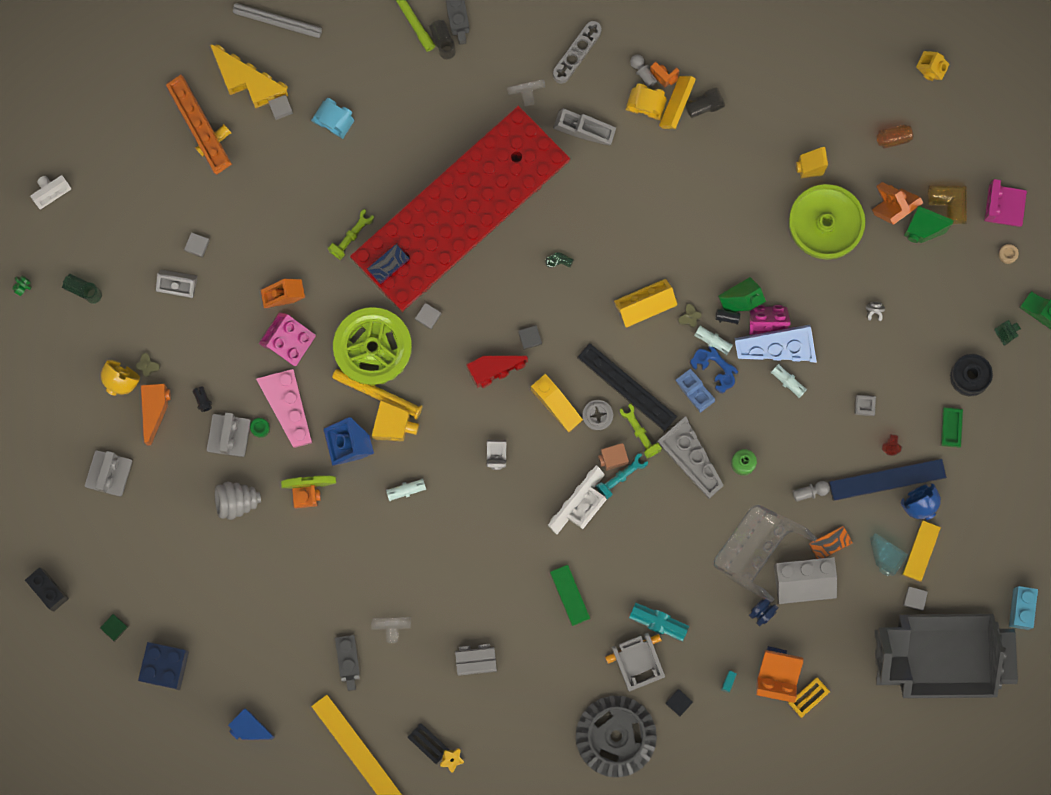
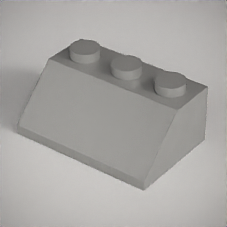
M835 557L776 563L774 565L778 604L837 598Z

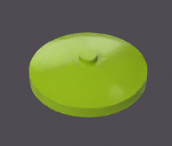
M823 184L807 189L796 199L789 215V230L796 245L806 254L819 259L828 260L845 256L857 246L865 229V214L860 202L848 190L836 185Z

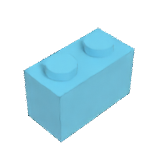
M1021 586L1013 588L1009 627L1026 630L1034 628L1038 589Z

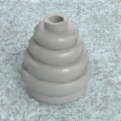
M224 482L223 485L219 484L215 487V505L219 518L233 520L236 517L243 516L244 513H249L251 509H256L257 503H261L260 492H256L254 487L248 488L247 485H240V483L232 484V482Z

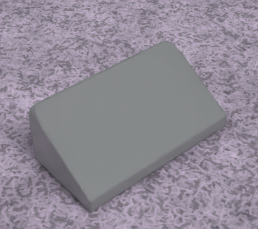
M160 270L157 274L156 292L193 298L197 276Z

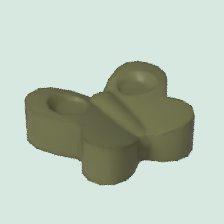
M687 304L685 308L686 314L681 316L678 322L681 325H689L694 328L696 327L697 320L701 318V313L696 312L692 304Z
M143 353L140 363L136 364V368L142 371L145 377H149L152 372L160 370V365L151 362L150 356L147 353Z

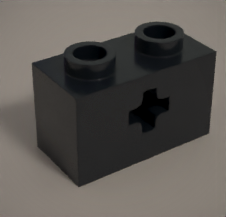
M40 567L25 579L26 583L51 611L57 610L69 599L49 574Z

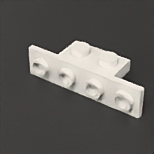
M597 465L588 472L585 480L576 487L572 496L564 502L560 511L552 517L548 526L555 534L560 532L568 520L584 529L607 500L605 496L594 489L605 476Z

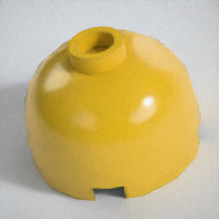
M107 360L101 371V381L106 387V391L114 396L116 394L124 395L132 392L139 383L140 376L128 366H126V369L121 367L120 362Z

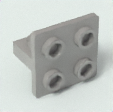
M225 413V415L213 414L207 451L210 453L245 457L251 420L235 417L232 413Z
M96 450L85 487L122 497L133 461L117 456L113 452L106 451L105 453Z

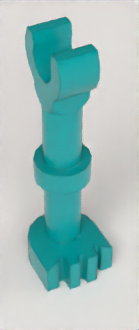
M642 454L636 455L634 462L624 470H619L615 477L607 483L600 482L596 485L597 490L606 499H609L613 495L610 490L619 482H624L626 477L635 470L645 468L648 465V461L640 464L638 459L642 457Z

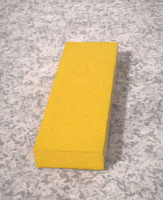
M679 76L659 124L661 128L676 129L696 79L694 77Z
M921 521L902 575L919 582L922 581L941 527Z

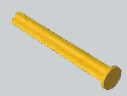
M336 369L333 373L332 378L379 401H384L408 411L416 420L422 411V405L419 407L374 385L359 384V382L351 380L340 369Z

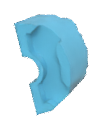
M327 98L322 102L311 121L327 128L333 134L343 139L354 122L351 116L352 111L346 107H338L335 101Z

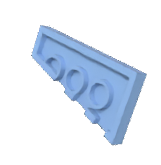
M810 325L734 338L738 359H773L777 361L782 359L798 362L801 360L817 362Z

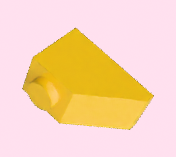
M820 147L800 155L798 162H796V171L800 173L801 178L824 175L828 166L825 147Z

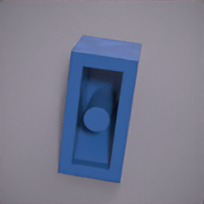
M246 708L228 725L231 728L229 732L237 740L239 738L242 740H272L274 738L273 734Z

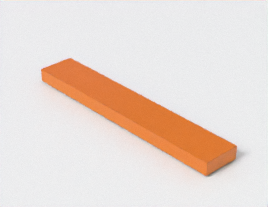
M180 74L167 83L166 86L213 172L219 174L232 165L184 76Z

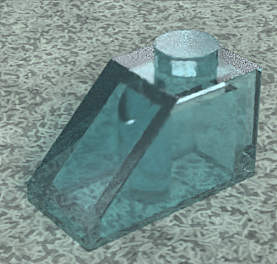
M875 533L870 540L876 566L880 568L879 571L884 575L894 576L908 554Z

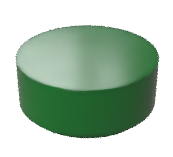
M256 418L251 422L250 430L255 437L263 438L268 435L270 425L264 418Z

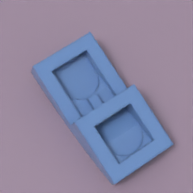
M691 369L676 379L679 387L700 413L715 402V398L703 386L702 381Z

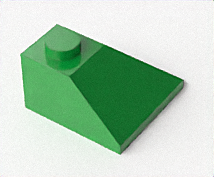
M918 206L910 219L904 236L913 243H923L946 234L954 220Z

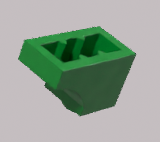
M1031 291L1019 308L1051 330V299H1045Z

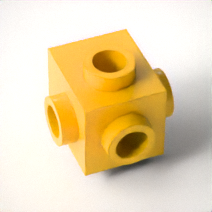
M923 51L916 68L927 80H942L950 64L939 52Z

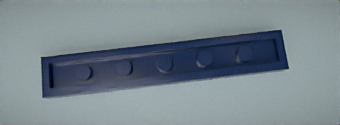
M939 459L830 481L829 486L833 501L941 480L947 477L943 460Z

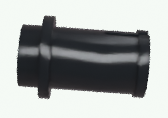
M724 308L717 309L715 320H718L719 323L724 321L738 325L740 312L727 311Z
M199 387V391L198 388H195L192 392L197 400L198 410L206 412L212 409V402L209 401L204 387Z

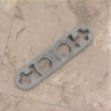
M591 21L586 24L554 68L553 78L557 83L563 84L570 79L599 39L601 25L598 22ZM595 27L597 33L593 32L589 39L590 29ZM580 41H585L588 47L586 49H579L577 44ZM573 55L577 58V62L570 64L567 62V57ZM564 66H566L565 77L561 76L559 78L558 72L561 73L564 70Z

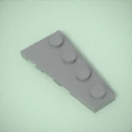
M686 416L657 441L661 448L708 499L724 486Z

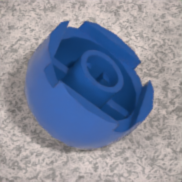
M925 484L908 493L910 497L906 500L903 498L900 502L910 517L929 520L936 515L935 512L941 504V497L934 484H931V487Z

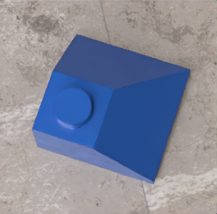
M351 417L324 428L332 466L363 459L374 454L370 435Z

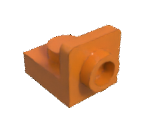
M657 62L650 67L651 73L664 88L669 84L672 86L679 79L678 68L668 74L666 67L662 64L659 65Z
M315 485L292 489L295 509L318 506L317 501H321L320 489H316Z

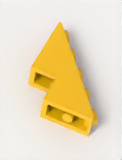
M210 45L230 95L248 89L255 108L269 103L268 101L283 95L288 96V86L280 81L277 83L272 80L269 74L256 71L255 66L250 63L245 64L241 62V59L235 54L229 55L220 45Z

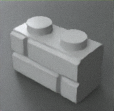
M490 644L478 645L479 649L472 650L471 646L459 647V651H455L457 675L497 672L494 647L490 648Z

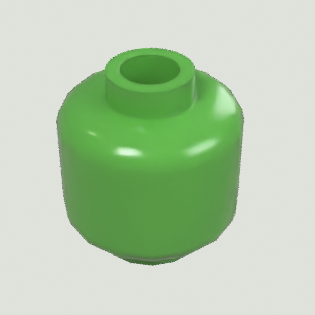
M747 449L737 451L731 460L733 471L741 476L751 474L757 465L755 454Z

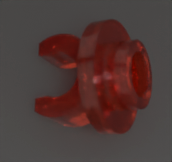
M890 434L888 442L882 445V450L887 455L894 456L901 452L902 447L897 444L898 436Z

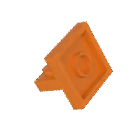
M881 182L876 187L883 202L873 208L872 211L875 216L894 225L918 206L922 205L923 201L921 197L902 188L898 190L892 185Z

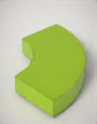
M313 476L282 480L281 488L293 489L311 487V485L324 487L336 484V477Z

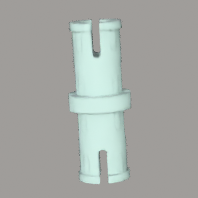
M701 325L694 335L708 343V346H713L726 355L733 346V344L719 337V334H714Z
M780 364L771 371V374L783 383L782 386L789 388L798 398L807 390L795 379L793 374L790 375Z
M422 478L407 484L404 482L401 486L386 489L389 501L404 496L410 497V494L426 490Z

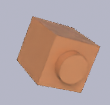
M623 443L601 449V455L598 456L601 467L605 466L606 471L628 465L629 460Z

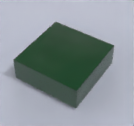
M112 614L100 627L114 642L128 628L115 614Z

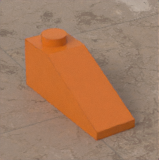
M165 384L141 386L144 443L147 446L152 444L167 410L168 400H171L170 389H167Z

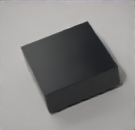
M678 689L665 704L680 717L693 702Z

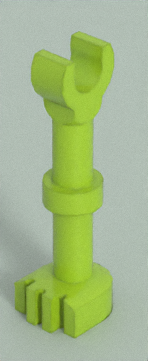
M362 210L357 224L351 231L348 230L346 237L338 246L332 243L328 247L329 253L341 260L345 256L344 250L351 241H355L356 235L364 226L374 221V216L372 215L369 219H365L366 210Z
M628 405L631 410L628 414L620 409V415L630 422L635 430V436L639 437L646 448L644 451L645 456L650 458L658 454L662 450L658 442L653 445L645 434L646 430L640 426L634 415L633 405Z

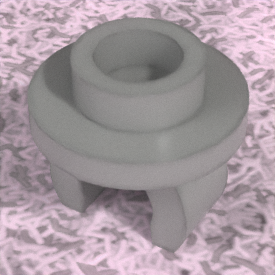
M870 302L869 305H866L868 320H871L872 314L877 313L878 321H881V312L885 311L882 303Z

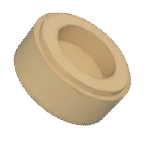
M1012 244L1004 245L998 253L999 259L1005 264L1015 262L1019 255L1018 249Z

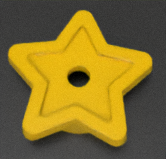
M457 748L454 751L445 750L440 766L448 767L449 771L453 773L457 765L464 763L463 759L460 758V749Z

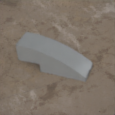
M564 108L558 112L553 129L609 146L616 131V127L585 114L579 115Z

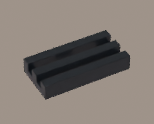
M420 723L407 738L437 764L442 759L444 751L441 753L419 733V730L422 729L444 751L449 749ZM417 735L438 757L434 758L413 737Z

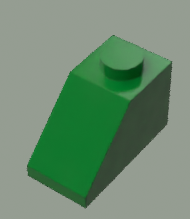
M751 277L718 296L722 308L727 311H751L766 302L761 287Z

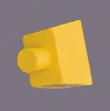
M380 401L372 438L375 440L404 441L406 433L417 435L419 424L409 422L410 413L408 411Z

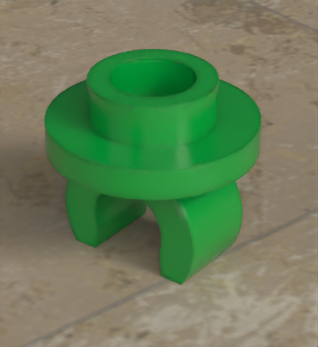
M16 276L14 278L17 283H15L12 289L17 295L21 296L25 289L30 290L32 288L30 285L31 281L26 277Z

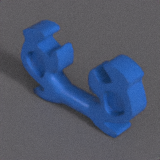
M709 346L710 352L704 349L697 350L694 358L690 360L691 367L696 370L697 364L703 366L702 370H705L709 365V359L715 361L725 373L724 375L718 374L715 377L714 382L719 381L721 385L715 386L716 391L725 393L726 390L732 388L735 384L732 372L737 375L738 370L728 364L714 347Z

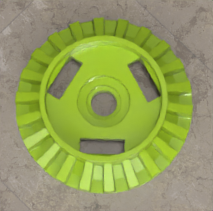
M369 307L351 313L340 323L333 340V352L339 368L351 380L359 382V384L373 386L385 384L395 379L396 376L404 371L412 352V342L406 325L396 314L386 309ZM364 328L366 331L353 344L350 341L359 329ZM386 333H393L398 349L391 350ZM370 342H376L378 348L376 351L371 352L367 349V345ZM360 363L379 366L377 371H367L359 367Z

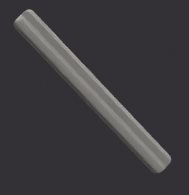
M235 3L233 7V13L316 38H320L322 34V28L239 3Z

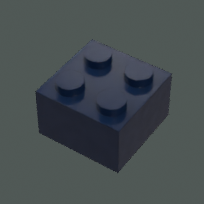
M147 642L138 681L180 690L189 652L183 649Z

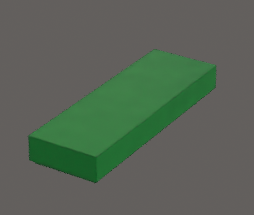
M566 565L551 571V577L571 625L575 626L589 620L590 616L569 566Z

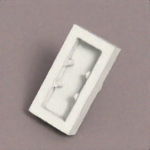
M62 175L50 182L47 176H42L37 181L41 189L30 197L41 210L71 190V187Z

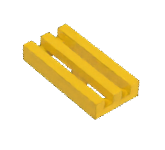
M818 677L797 694L796 701L816 683L819 685L797 706L792 702H788V705L793 708L800 718L830 693ZM823 689L824 692L802 712L799 710L816 693Z

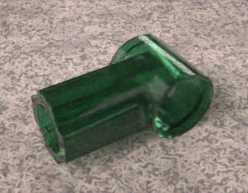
M70 273L63 281L62 288L85 299L87 302L95 304L101 300L102 293L95 284L84 281ZM95 290L94 294L88 297V292Z

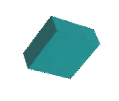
M728 671L721 688L722 691L730 692L737 673Z

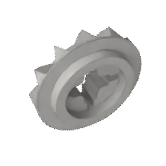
M594 400L585 406L583 420L586 426L592 430L601 431L611 424L613 410L605 401ZM596 408L600 414H606L601 416L600 423L597 421V418L591 417L595 415Z

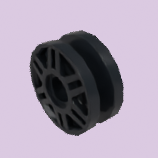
M977 354L962 356L954 364L950 372V381L954 389L968 397L983 393L993 378L990 363L984 357ZM967 372H973L976 378H969Z

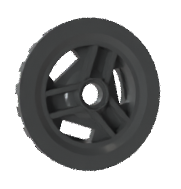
M609 696L592 703L581 715L576 729V744L582 759L595 772L608 777H624L639 771L650 760L657 741L656 727L651 715L637 701L624 696ZM609 711L613 717L597 728L594 723ZM633 723H639L642 743H635ZM613 731H619L622 734V739L619 742L611 740L610 736ZM603 749L618 755V761L614 762L599 756L600 750Z

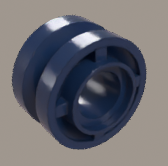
M769 597L765 600L762 599L748 615L751 619L757 618L756 624L759 627L762 624L765 625L777 613L776 610L779 608L776 604L770 605L771 599Z

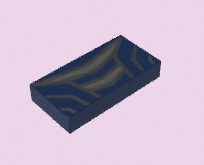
M396 244L367 270L381 284L409 260V257Z

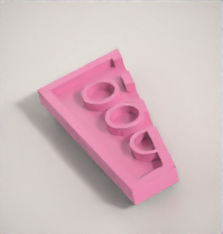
M291 369L257 378L258 384L293 448L311 444L312 440L294 370Z

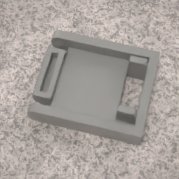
M648 633L644 634L645 642H643L641 636L619 644L620 652H618L616 646L612 647L629 692L665 677ZM650 669L652 670L654 676L636 683L633 676Z

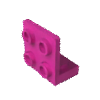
M993 179L988 188L984 221L1021 227L1023 225L1027 191L1001 186V180Z
M279 312L258 344L272 350L291 365L297 366L316 335L288 314Z

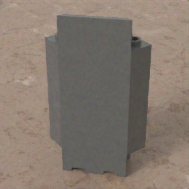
M993 614L899 615L898 627L874 630L877 643L875 659L878 667L876 685H900L903 698H993L998 696V690L1002 688V684H1017L1018 682L1015 629H999V623L995 622Z

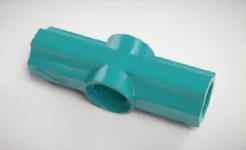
M635 603L629 619L648 626V629L656 633L666 634L682 642L689 629V625L672 619L670 615L659 610L649 609L638 603Z

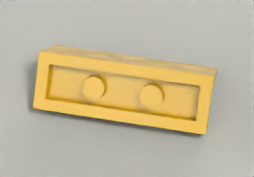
M666 279L614 301L625 327L634 325L677 306L672 286Z

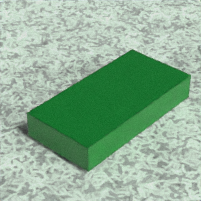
M943 408L941 446L961 447L963 409Z

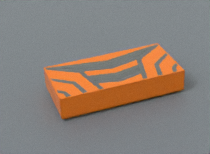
M843 526L809 543V546L816 559H823L851 545L853 542Z

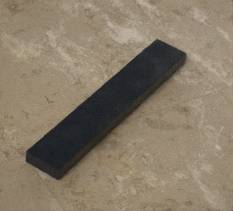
M589 343L577 357V359L664 432L677 418L672 411L592 344Z

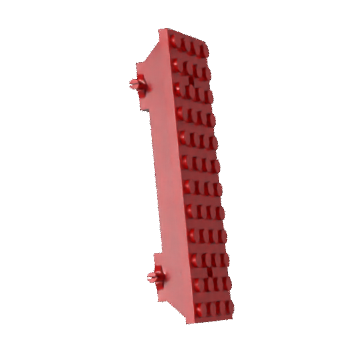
M518 105L351 254L350 258L385 296L403 312L535 192H538L549 179L570 161V158ZM397 244L409 257V260L383 283L379 284L367 268Z

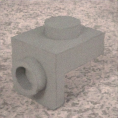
M487 439V467H491L493 470H500L502 467H506V440Z

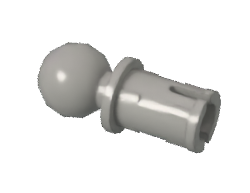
M633 55L630 59L631 66L634 69H638L636 74L640 75L647 88L652 87L657 83V79L651 73L650 66H644L645 61L641 55Z
M819 481L815 487L809 484L807 487L793 490V496L796 502L811 497L815 499V494L820 496L827 495L830 491V486L825 481Z

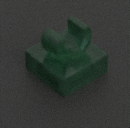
M1008 320L994 329V331L1005 346L1019 336L1017 331L1021 328L1018 323L1012 325Z

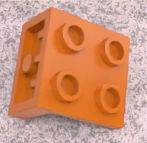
M765 650L756 682V695L795 703L797 683L803 665V658Z

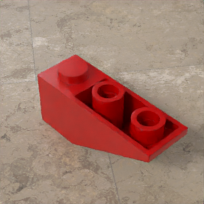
M482 356L466 364L476 387L482 386V388H485L492 384V380L496 378L503 379L509 375L510 371L514 369L518 371L526 366L525 363L528 362V357Z

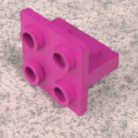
M759 305L749 311V336L788 329V326H790L788 309L782 305H774L773 307Z

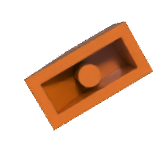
M282 279L261 290L264 308L292 304L305 298L302 279Z

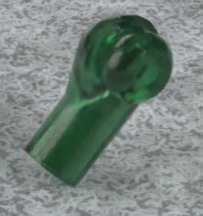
M557 252L548 256L545 264L549 268L560 264L570 268L574 259Z

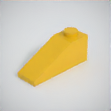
M546 374L531 386L533 394L568 433L583 421L563 393Z

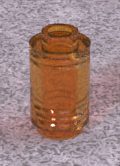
M906 124L880 130L879 135H877L878 145H882L883 149L906 144L913 140L912 128Z

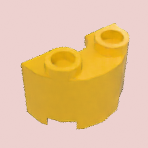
M638 83L631 90L625 110L637 114L643 113L650 118L661 121L667 98L664 96L665 92L661 89L652 90L647 88L646 85Z

